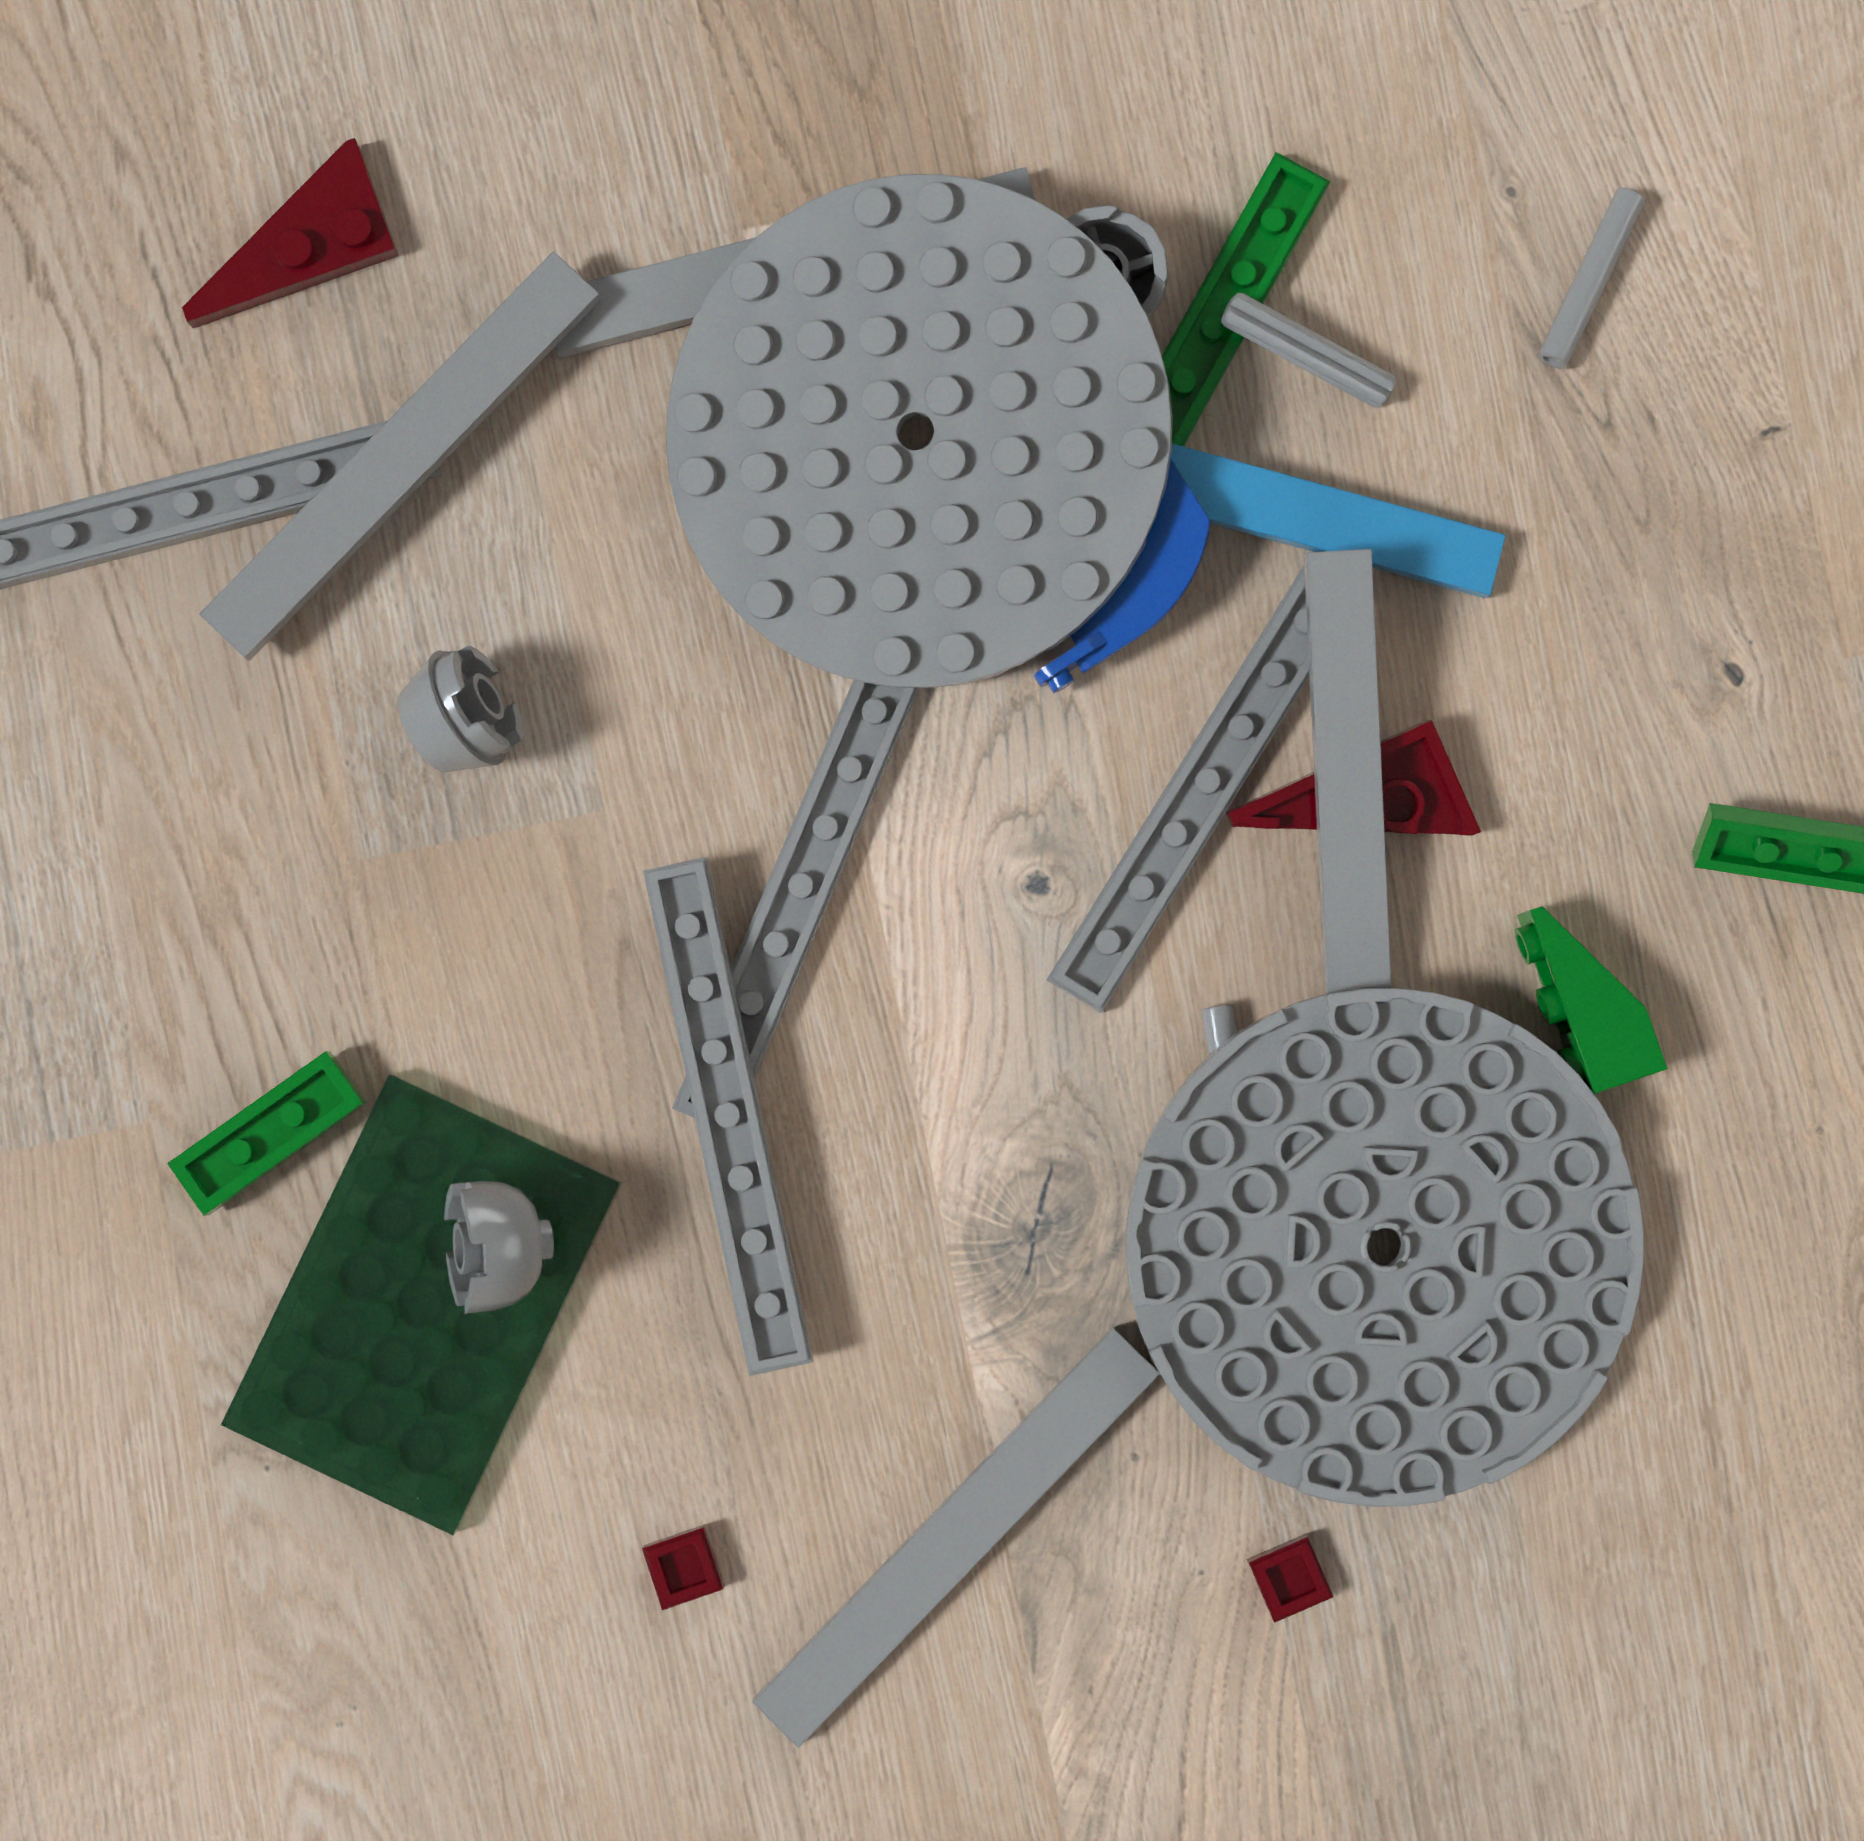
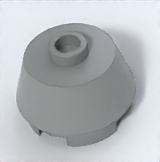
M466 646L459 651L447 652L439 650L434 652L402 690L398 698L400 718L410 742L432 767L441 772L499 765L505 759L506 753L511 746L521 742L523 739V723L516 701L505 707L499 692L489 679L498 674L499 671L483 653L472 646Z

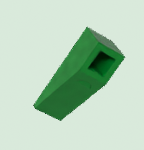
M1543 906L1518 914L1521 927L1515 929L1517 946L1527 965L1535 964L1542 984V988L1536 989L1539 1009L1548 1025L1556 1024L1564 1047L1557 1050V1054L1579 1074L1593 1094L1667 1070L1668 1068L1646 1007Z

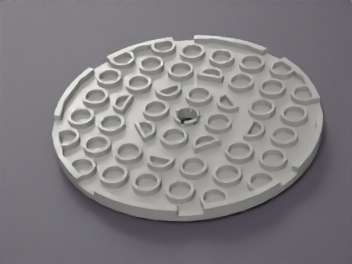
M902 174L870 179L845 186L803 204L777 220L753 239L728 265L708 292L691 323L680 349L671 382L667 410L666 451L670 484L677 512L689 544L703 570L717 590L750 626L771 643L799 660L835 675L863 683L895 688H938L963 685L1007 672L1008 669L1031 660L1045 651L1055 648L1086 624L1107 603L1126 579L1147 542V536L1157 516L1169 474L1172 454L1173 416L1169 382L1162 353L1148 317L1131 286L1117 267L1086 234L1063 216L1041 203L1003 186L951 175ZM916 414L928 417L933 423L934 428L931 442L919 450L905 448L899 437L903 424Z
M1362 988L1324 994L1296 1002L1270 1013L1229 1038L1210 1053L1186 1078L1159 1117L1138 1163L1129 1198L1125 1230L1126 1270L1130 1298L1136 1320L1151 1359L1176 1400L1190 1418L1218 1446L1252 1470H1257L1265 1476L1293 1487L1303 1494L1337 1503L1370 1507L1411 1506L1446 1500L1445 1496L1472 1489L1486 1482L1489 1484L1497 1482L1532 1462L1555 1444L1582 1417L1603 1389L1608 1380L1606 1374L1616 1358L1624 1335H1629L1640 1297L1644 1265V1227L1638 1189L1633 1186L1628 1164L1620 1146L1622 1142L1618 1132L1600 1101L1583 1079L1553 1049L1521 1026L1513 1024L1496 1013L1478 1007L1468 1001L1417 990ZM1382 1228L1393 1229L1400 1238L1401 1247L1399 1254L1389 1263L1379 1264L1370 1260L1367 1252V1243L1371 1237V1232Z

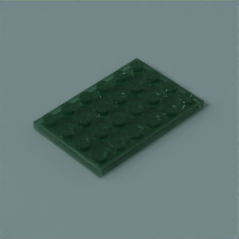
M389 1074L221 1426L446 1533L456 1534L623 1182L394 1074ZM477 1181L503 1182L520 1189L531 1200L539 1220H549L554 1240L553 1256L551 1259L542 1260L540 1277L526 1297L514 1305L505 1308L466 1314L465 1306L456 1305L449 1280L446 1251H453V1228L457 1220L444 1221L446 1195L450 1184Z

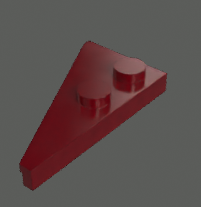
M352 138L345 141L182 307L186 321L193 329L399 256L357 140Z
M1432 720L1421 722L1380 741L1384 832L1473 836L1481 832ZM1314 772L1227 811L1226 815L1231 826L1263 829L1317 830Z

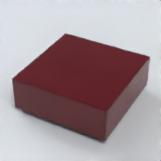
M705 1524L642 1547L662 1610L723 1590L725 1587Z
M1306 1534L1246 1559L1274 1623L1334 1597Z

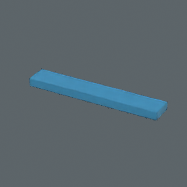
M1172 443L1171 458L1211 520V524L1313 552L1371 549L1372 568L1481 598H1487L1491 595L1505 534Z

